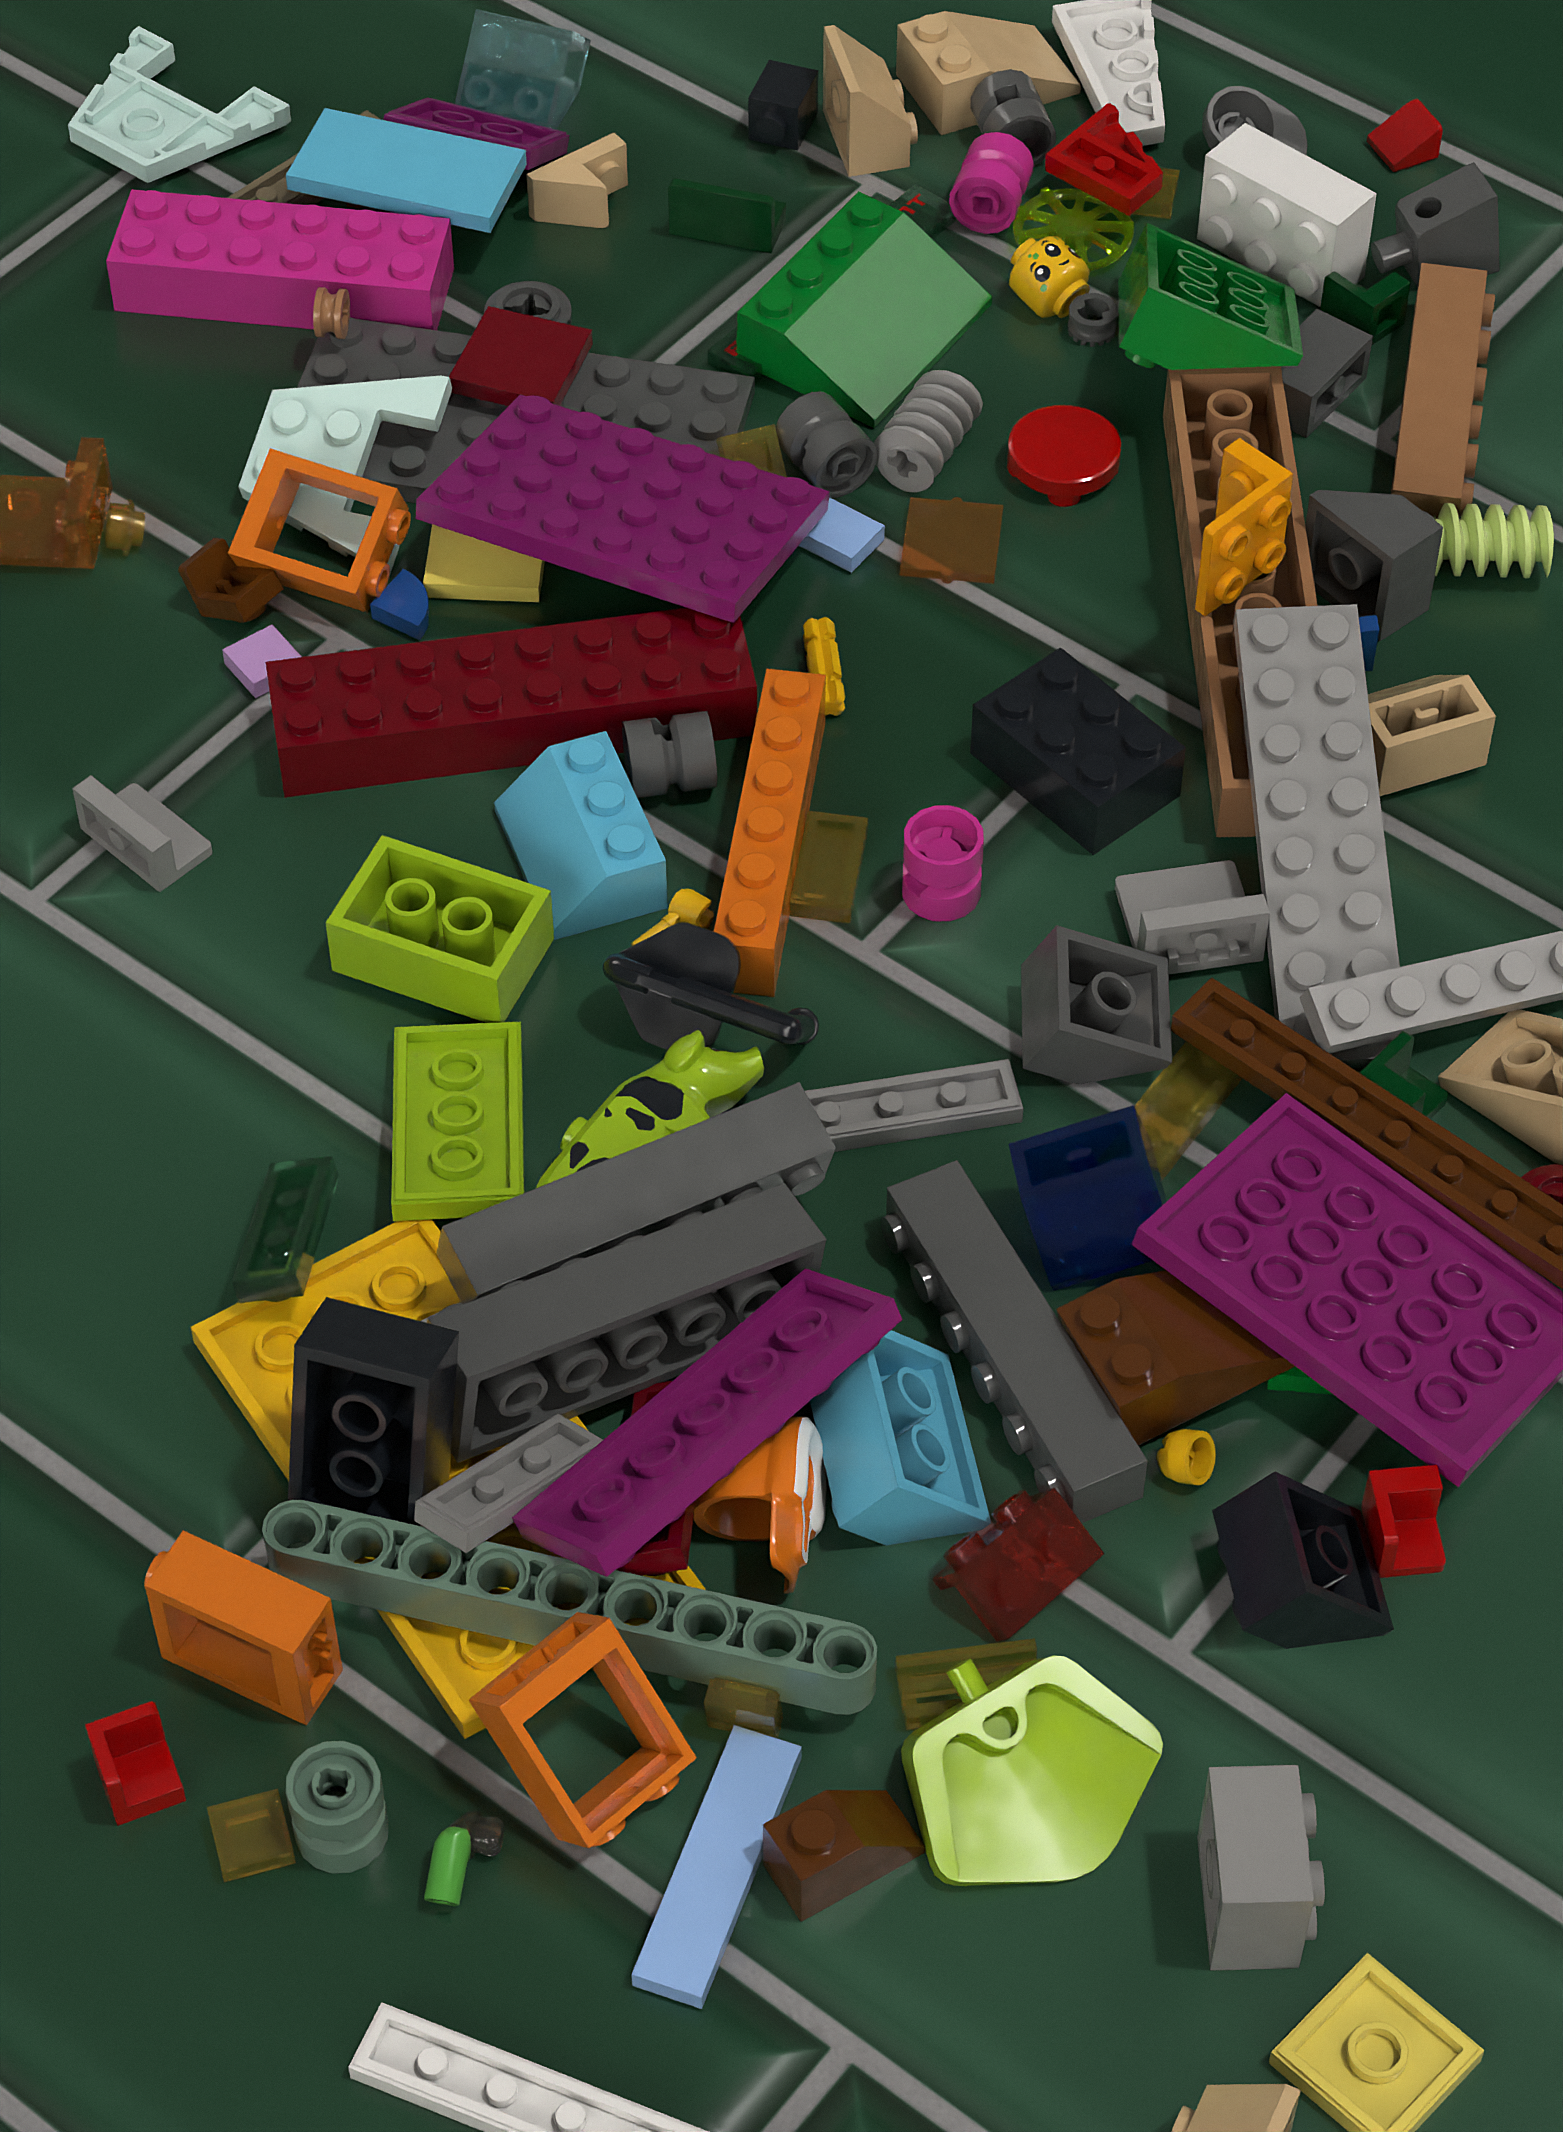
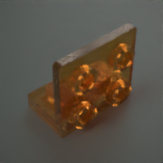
M81 437L76 460H69L67 462L65 478L17 475L0 476V565L94 569L113 489L104 438Z

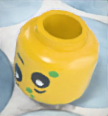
M1047 236L1039 241L1033 238L1028 239L1016 249L1011 257V263L1014 267L1010 273L1009 285L1014 293L1041 318L1055 315L1059 318L1068 316L1071 301L1077 296L1089 293L1090 286L1087 284L1090 274L1087 264L1058 236Z

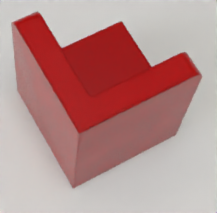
M1437 1465L1369 1471L1361 1509L1380 1578L1439 1573L1444 1570L1446 1557L1436 1520L1443 1490Z
M147 1702L85 1724L95 1764L117 1826L186 1801L183 1785L166 1742L160 1714L155 1702Z

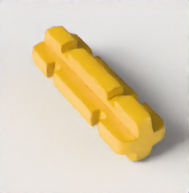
M827 617L819 620L810 618L803 625V640L805 650L807 651L808 673L826 675L825 716L829 714L838 716L845 709V692L841 682L842 672L838 646L835 642V625Z

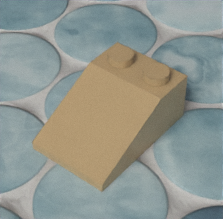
M948 11L925 15L897 25L896 75L941 135L978 125L970 108L971 96L976 86L983 79L997 71L1012 69L1022 71L1031 77L1043 105L1080 94L1081 84L1034 25Z
M1520 1009L1508 1012L1438 1076L1440 1086L1554 1163L1563 1165V1019Z

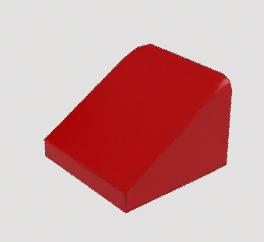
M1416 98L1406 103L1367 135V142L1387 166L1395 172L1438 158L1443 129L1439 121Z

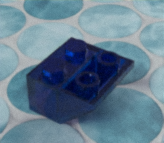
M1134 1105L1008 1144L1021 1201L1050 1285L1054 1291L1153 1261L1134 1247L1132 1241L1138 1227L1165 1204L1167 1200L1152 1141Z

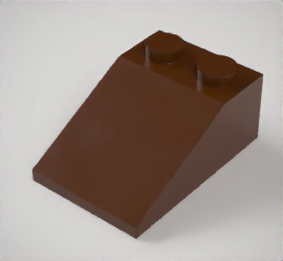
M1167 1270L1115 1279L1056 1309L1058 1320L1137 1445L1295 1367Z

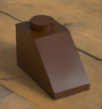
M824 1790L763 1824V1866L801 1922L925 1853V1845L887 1790Z

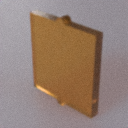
M910 497L900 576L941 579L945 584H950L953 580L994 584L1003 505L963 502L959 497H954L951 501Z

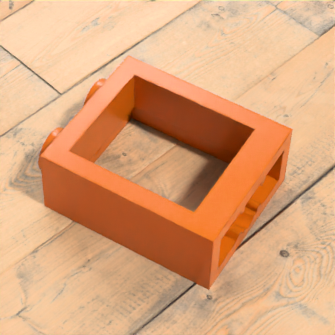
M270 448L228 554L237 566L273 569L283 586L368 613L374 596L379 598L387 586L390 575V566L387 563L394 545L402 544L406 538L411 514L397 488ZM301 483L375 506L348 577L273 553Z
M184 1530L168 1552H160L150 1564L145 1576L144 1587L161 1657L307 1726L343 1671L331 1598Z
M581 1612L575 1613L469 1699L472 1707L558 1840L585 1848L600 1846L615 1838L626 1826L625 1818L645 1801L656 1800L671 1791L679 1782L680 1776L678 1774L697 1758L609 1617ZM593 1668L640 1743L641 1748L573 1804L523 1726V1723L589 1669Z

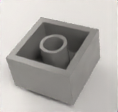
M1298 1765L1209 1767L1197 1840L1210 1970L1299 1968L1305 1940L1316 1939V1906H1323L1325 1897L1324 1872L1320 1860L1309 1861L1308 1838H1315L1316 1805L1313 1793H1301Z

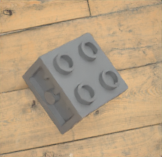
M1227 860L1116 877L1115 891L1132 947L1168 958V974L1263 961L1270 911L1264 894L1245 896L1233 861Z

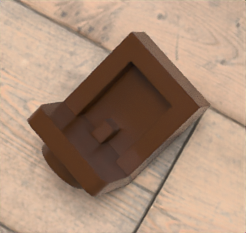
M213 538L183 562L178 569L201 616L233 620L239 623L248 622L259 617L266 610V603L283 590L273 569L237 566L228 554L230 548L226 540Z

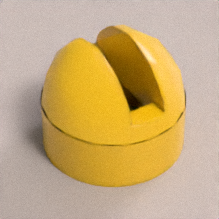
M1181 1429L1168 1433L1162 1440L1164 1448L1159 1449L1156 1455L1160 1471L1167 1478L1182 1484L1202 1485L1207 1482L1213 1472L1216 1459L1215 1444L1211 1435L1206 1431Z

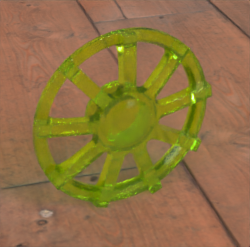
M1047 186L1040 189L1039 195L1031 198L1023 206L1020 205L1013 224V234L1018 246L1031 238L1040 239L1047 236H1058L1085 261L1089 271L1104 268L1120 259L1129 249L1134 233V221H1132L1130 216L1077 188L1050 190ZM1060 200H1075L1073 209H1067ZM1085 201L1099 205L1088 212L1083 211ZM1048 204L1057 215L1036 209ZM1111 212L1119 219V221H1096ZM1025 220H1034L1048 224L1047 226L1023 231ZM1097 232L1122 233L1124 238L1119 246ZM1095 244L1105 250L1109 256L1101 260L1089 262L1086 250Z

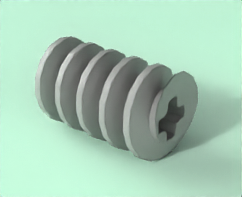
M933 370L923 374L874 442L878 450L876 466L881 474L892 485L903 491L920 492L927 490L934 482V477L943 469L944 463L953 455V450L963 440V435L970 430L973 421L981 414L983 402L978 390L961 375L947 370Z

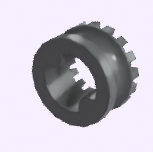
M1086 293L1077 296L1071 301L1069 306L1068 335L1073 337L1075 342L1081 340V345H1086L1087 342H1090V347H1094L1095 342H1098L1099 346L1104 345V341L1109 343L1111 338L1115 337L1117 330L1116 319L1118 317V309L1116 303L1111 298L1098 293ZM1087 315H1089L1090 319H1093V316L1096 315V320H1088Z

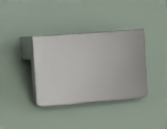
M89 776L72 788L80 829L159 892L213 853L211 842L138 784H130L115 795L93 776Z

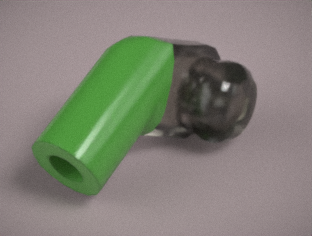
M481 1811L465 1812L438 1835L431 1857L424 1895L425 1901L449 1906L460 1905L467 1863L474 1858L476 1853L492 1857L501 1851L505 1825L499 1817H482Z

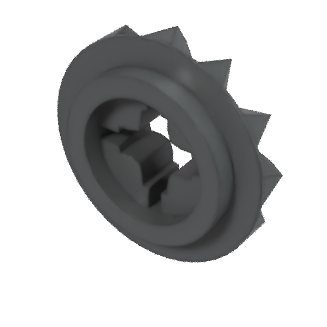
M521 281L506 285L489 297L484 308V313L487 307L491 306L521 314H528L529 309L533 308L535 314L533 316L569 325L572 324L571 303L568 297L555 286L538 281Z

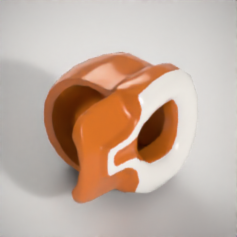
M803 1416L790 1417L778 1433L766 1438L736 1464L732 1473L717 1481L695 1500L693 1518L697 1526L706 1533L736 1541L756 1542L770 1540L771 1564L773 1568L785 1576V1594L794 1591L799 1570L808 1562L809 1541L814 1539L822 1530L825 1521L827 1473L822 1456L823 1444L817 1428L810 1419Z

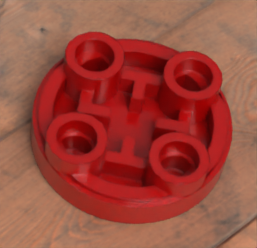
M1072 405L1042 407L1023 416L1012 428L1008 441L1007 469L1012 476L1018 478L1029 488L1047 494L1052 504L1061 507L1073 506L1080 501L1081 495L1102 488L1118 474L1121 439L1113 424L1092 410Z

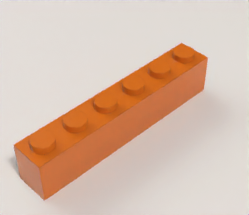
M766 668L714 932L729 938L735 944L740 954L741 968L733 993L775 996L825 727L826 675Z

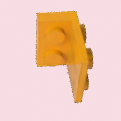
M1238 438L1223 449L1216 518L1205 527L1203 533L1195 610L1203 616H1207L1223 603L1229 604L1240 595L1243 588L1262 573L1268 574L1280 564L1286 552L1284 540L1287 518L1292 508L1290 495L1293 473L1241 438Z

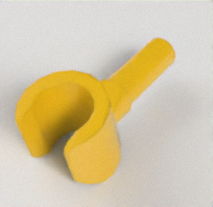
M692 889L679 890L669 904L668 914L661 918L659 923L631 942V945L633 946L681 922L691 923L707 929L714 919L713 911L708 909L711 905V900Z

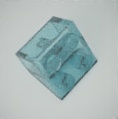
M476 9L455 104L557 130L579 93L591 40L571 30Z

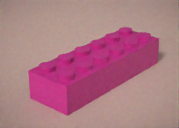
M131 189L106 259L114 311L314 329L313 310L316 291L318 287H325L330 294H336L339 289L348 290L351 318L437 330L454 271L450 218Z

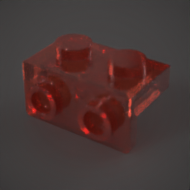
M1055 1487L1031 1496L1023 1489L1006 1499L991 1514L997 1523L982 1536L977 1531H973L951 1546L943 1555L948 1565L932 1579L940 1591L955 1586L997 1642L1009 1639L1104 1555V1552Z

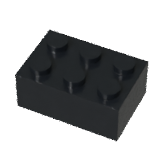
M1061 647L973 704L970 754L1092 855H1095L1180 797L1186 747Z
M326 1297L294 1344L288 1501L305 1500L422 1526L414 1521L415 1501L449 1481L459 1331Z

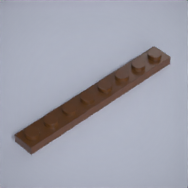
M1212 977L1172 1015L1171 1031L1276 1101L1287 1093L1522 1263L1563 1289V1205Z

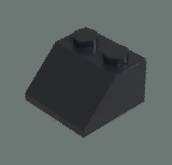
M1276 1471L1212 1510L1219 1536L1217 1541L1218 1553L1226 1565L1234 1596L1232 1601L1233 1612L1243 1631L1285 1649L1384 1636L1394 1630L1360 1510Z

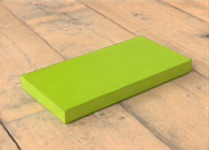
M521 1022L394 1027L391 1197L393 1221L464 1218L525 1193Z

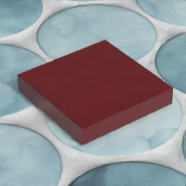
M488 306L449 375L452 386L451 393L509 406L519 395L540 396L549 400L550 403L560 406L593 345L592 330Z

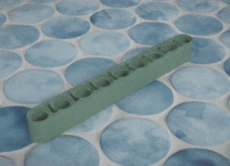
M289 1500L279 1503L268 1512L263 1521L262 1533L269 1569L333 1600L535 1646L575 1613L581 1612L609 1617L637 1663L645 1671L834 1714L850 1715L863 1710L871 1703L876 1692L877 1645L873 1636L865 1628L854 1623L618 1570L605 1577L568 1559L484 1541L465 1553L422 1526L305 1500ZM296 1542L308 1543L299 1548H286ZM363 1557L376 1558L372 1562L365 1564L353 1563L355 1560ZM430 1572L443 1573L442 1576L434 1579L421 1578L422 1575ZM498 1587L512 1589L508 1593L501 1595L488 1593L491 1589ZM567 1602L580 1605L578 1608L571 1610L556 1608L558 1605ZM632 1618L649 1620L648 1623L639 1626L624 1623ZM702 1633L718 1636L717 1639L711 1641L693 1639L694 1636ZM769 1649H781L788 1652V1654L781 1657H769L762 1654V1652ZM840 1664L854 1666L858 1670L850 1673H839L831 1668Z

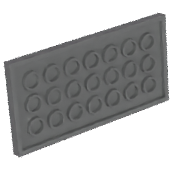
M350 317L345 339L336 338L333 332L326 333L324 338H317L297 388L440 375L449 377L471 335ZM588 353L560 406L578 412H591L600 416L603 420L628 428L645 429L654 436L679 444L695 445L707 453L734 461L755 395V377ZM451 393L438 432L382 421L362 477L397 488L404 501L416 503V499L508 406Z

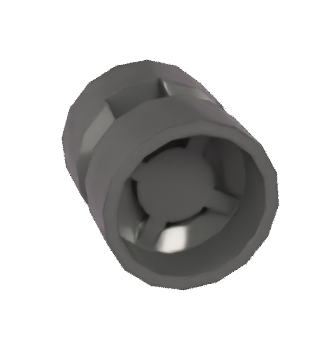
M1009 69L991 74L976 86L971 96L970 108L982 134L1000 132L1012 135L1022 141L1029 149L1034 166L1041 163L1046 158V153L1056 143V131L1031 77L1022 71Z
M811 392L796 399L781 414L774 429L775 441L779 448L795 466L800 468L803 475L813 486L830 491V498L842 497L856 490L867 480L876 465L878 450L872 440L856 423L851 421L849 415L837 401L825 392Z
M707 711L673 715L668 725H662L656 717L622 721L626 773L637 798L664 795L672 784H676L683 792L717 787L715 747Z

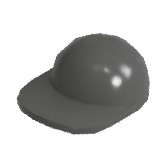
M1244 86L1226 87L1214 94L1203 112L1202 131L1211 149L1215 148L1246 123L1304 155L1307 153L1306 132L1298 117L1281 104L1255 89Z

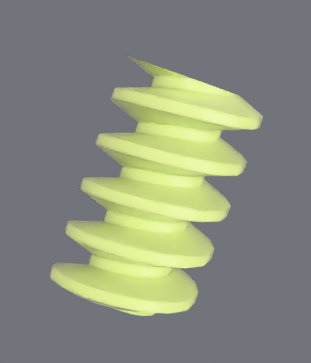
M1444 503L1437 519L1436 516L1433 517L1436 522L1443 526L1435 576L1438 575L1443 560L1450 561L1454 576H1461L1466 560H1472L1477 577H1484L1489 561H1495L1500 577L1506 578L1512 562L1518 561L1523 578H1530L1536 562H1542L1545 575L1548 578L1552 564L1554 530L1547 506L1537 505L1529 520L1523 505H1513L1507 519H1505L1501 506L1491 504L1482 519L1478 505L1467 504L1459 519L1455 505Z

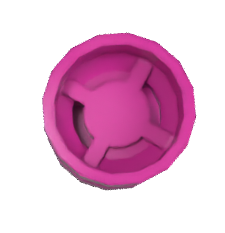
M1000 132L985 133L972 142L963 160L961 171L958 173L951 189L949 199L952 214L962 225L972 231L983 234L999 233L1011 225L1017 215L1022 202V196L1026 192L1033 174L1034 161L1031 152L1025 144L1012 135Z
M951 805L932 806L922 809L912 816L904 829L902 897L908 908L919 917L935 922L953 921L965 917L977 906L981 897V865L983 863L984 834L978 819L968 811Z

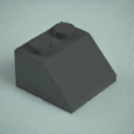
M1317 490L1310 494L1305 527L1316 593L1332 605L1357 604L1358 617L1377 615L1379 642L1429 610L1443 532L1442 525L1436 522L1430 514L1419 509L1402 495Z
M1056 925L1021 964L1023 1069L1075 1084H1085L1166 1069L1172 1063L1168 958Z

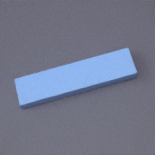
M736 1725L733 1726L632 1972V1986L700 2009L703 2008L763 1857V1824L779 1816L802 1759V1746Z

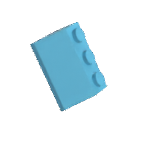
M606 731L548 746L494 802L495 813L525 882L551 890L554 940L668 908L666 859Z
M890 1330L881 1338L879 1344L873 1350L859 1357L833 1380V1383L826 1391L809 1401L815 1425L823 1444L822 1456L832 1495L831 1505L839 1528L887 1546L979 1531L991 1524L948 1354Z

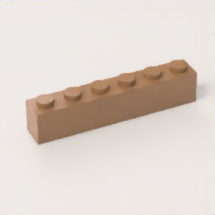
M1421 263L1391 494L1402 495L1422 511L1427 512L1432 517L1436 516V519L1444 503H1452L1457 509L1458 516L1461 517L1467 504H1472L1474 484L1465 483L1464 477L1474 479L1479 445L1468 443V439L1478 440L1483 406L1472 405L1473 401L1482 402L1487 368L1477 367V363H1487L1491 331L1481 330V326L1491 327L1495 294L1485 293L1487 270Z

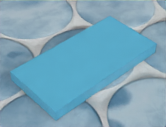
M324 108L286 173L287 190L399 214H421L431 217L450 218L451 225L491 233L527 165L526 150Z

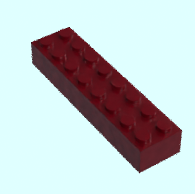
M689 608L265 662L284 798L528 766L548 746L604 731L607 732L616 753L620 754L624 753L622 721L656 717L662 725H668L673 715L707 711L713 740L718 741L753 736L757 718V684L741 617L739 616L732 623Z

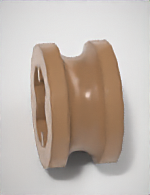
M318 287L313 310L315 336L324 338L326 333L333 332L336 338L345 339L350 320L348 290L339 289L336 294H330L327 288Z

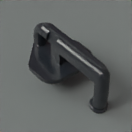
M681 922L674 924L619 953L611 954L603 963V973L608 980L615 983L640 1037L648 1043L667 1050L679 1038L696 1030L702 1033L705 1047L710 1048L717 1040L723 1022L788 1045L809 1043L816 1037L819 1030L818 1018L807 1008L798 1007L786 1013L733 994L741 968V959L737 947L726 936L691 923Z

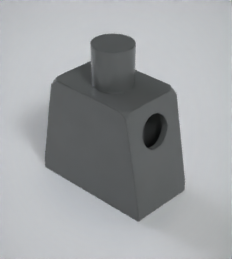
M1473 162L1400 199L1395 205L1396 234L1371 243L1372 257L1380 273L1404 266L1417 287L1421 263L1487 270V275L1500 271L1498 196L1478 166Z

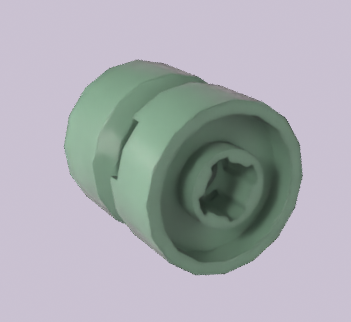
M326 1741L305 1750L294 1760L286 1776V1796L292 1816L295 1841L302 1857L313 1867L332 1874L351 1873L368 1866L381 1854L388 1839V1815L384 1800L381 1772L374 1757L361 1746L346 1741Z

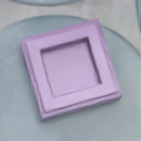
M273 625L222 649L224 664L255 698L269 692L265 662L302 657Z

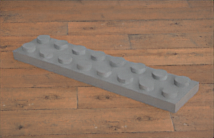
M1357 604L1236 609L1233 624L1261 891L1265 896L1270 911L1266 938L1275 1019L1317 1045L1299 998L1308 988L1400 967ZM1394 1039L1330 1054L1351 1068H1365Z

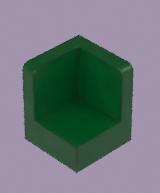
M1333 271L1324 278L1320 310L1372 335V345H1374L1404 324L1411 282L1394 271L1369 289H1365L1361 285H1355Z
M1402 1031L1360 1074L1431 1119L1445 1106L1448 1093L1409 1067L1415 1038Z

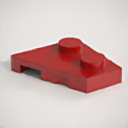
M1107 103L1046 153V172L1128 216L1162 189L1163 171L1155 160L1143 151V144L1134 131L1125 132L1119 124V111L1111 103Z

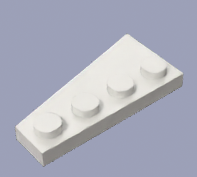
M1083 0L1053 5L1052 24L1095 113L1107 103H1111L1119 111V124L1126 133L1134 131L1143 146L1164 142L1165 119L1161 82L1158 79V55L1154 43L1155 28L1154 18L1151 15L1152 0Z

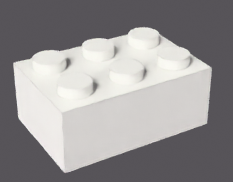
M1244 123L1205 155L1197 239L1250 269L1294 288L1297 295L1320 307L1324 278L1335 271L1355 285L1365 277L1377 193Z

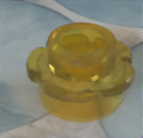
M127 499L126 504L110 502L108 508L105 547L122 550V556H128L131 545L142 546L145 512L135 511V505L132 500Z

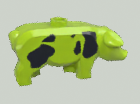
M699 1030L679 1038L669 1047L661 1062L619 1085L589 1120L578 1117L573 1121L562 1138L560 1144L562 1152L540 1178L536 1188L707 1120L732 1108L763 1076V1060L758 1047L755 1046L745 1052H727L705 1047L704 1037Z

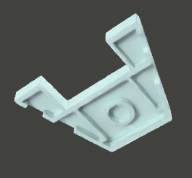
M138 26L128 37L130 46L124 54L117 53L110 63V75L103 85L96 84L69 122L68 129L71 142L137 178L150 183L281 128L291 122L289 104L255 86L220 113L216 114L151 80V78L175 61L174 47L172 43Z
M440 375L272 390L238 486L242 498L249 501L270 448L362 477L382 421L438 432L452 392L450 378ZM301 483L285 522L300 531L305 528L326 540L330 548L346 557L348 554L356 557L371 516L350 512L354 502L353 499ZM397 544L394 545L387 563L390 566V573L400 546Z

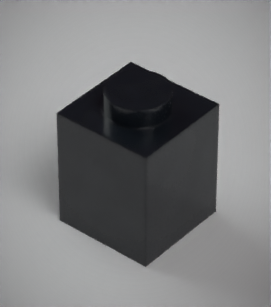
M769 60L748 97L749 140L798 150L818 114L819 70Z

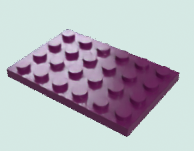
M519 395L416 499V519L734 623L828 511L830 491L811 486L800 478H786L758 469L755 465L746 461H733L707 453L695 445L679 444L654 436L645 429L628 428L601 419L600 416L591 412H578L552 404L544 397Z
M1287 1093L1141 1224L1132 1241L1134 1247L1428 1465H1437L1439 1473L1457 1487L1474 1472L1563 1377V1291Z

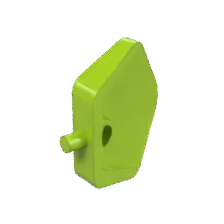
M1053 1655L1023 1663L988 1686L985 1684L971 1658L950 1668L946 1673L962 1702L913 1731L905 1739L901 1749L905 1775L928 1862L934 1875L946 1884L972 1886L1056 1883L1073 1880L1095 1870L1109 1857L1118 1844L1162 1755L1163 1742L1160 1732L1149 1720L1076 1662L1065 1656Z

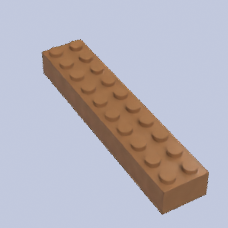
M1281 366L1168 369L1163 422L1216 837H1253L1256 834L1233 624L1236 609L1318 606ZM1238 438H1241L1293 473L1290 495L1292 508L1287 518L1284 540L1286 552L1280 564L1268 574L1262 573L1245 586L1233 602L1229 604L1223 603L1207 616H1203L1195 610L1203 533L1205 527L1216 518L1223 449Z

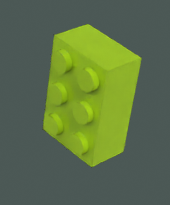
M382 835L326 921L332 971L485 1023L505 1022L554 940L551 890Z

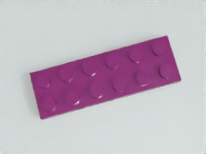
M805 1268L515 1514L512 1519L522 1539L608 1577L613 1571L631 1561L636 1551L666 1525L679 1519L686 1511V1508L713 1484L732 1473L736 1464L766 1438L778 1433L785 1422L813 1397L826 1391L833 1383V1380L859 1357L873 1350L879 1344L881 1338L903 1320L894 1298Z

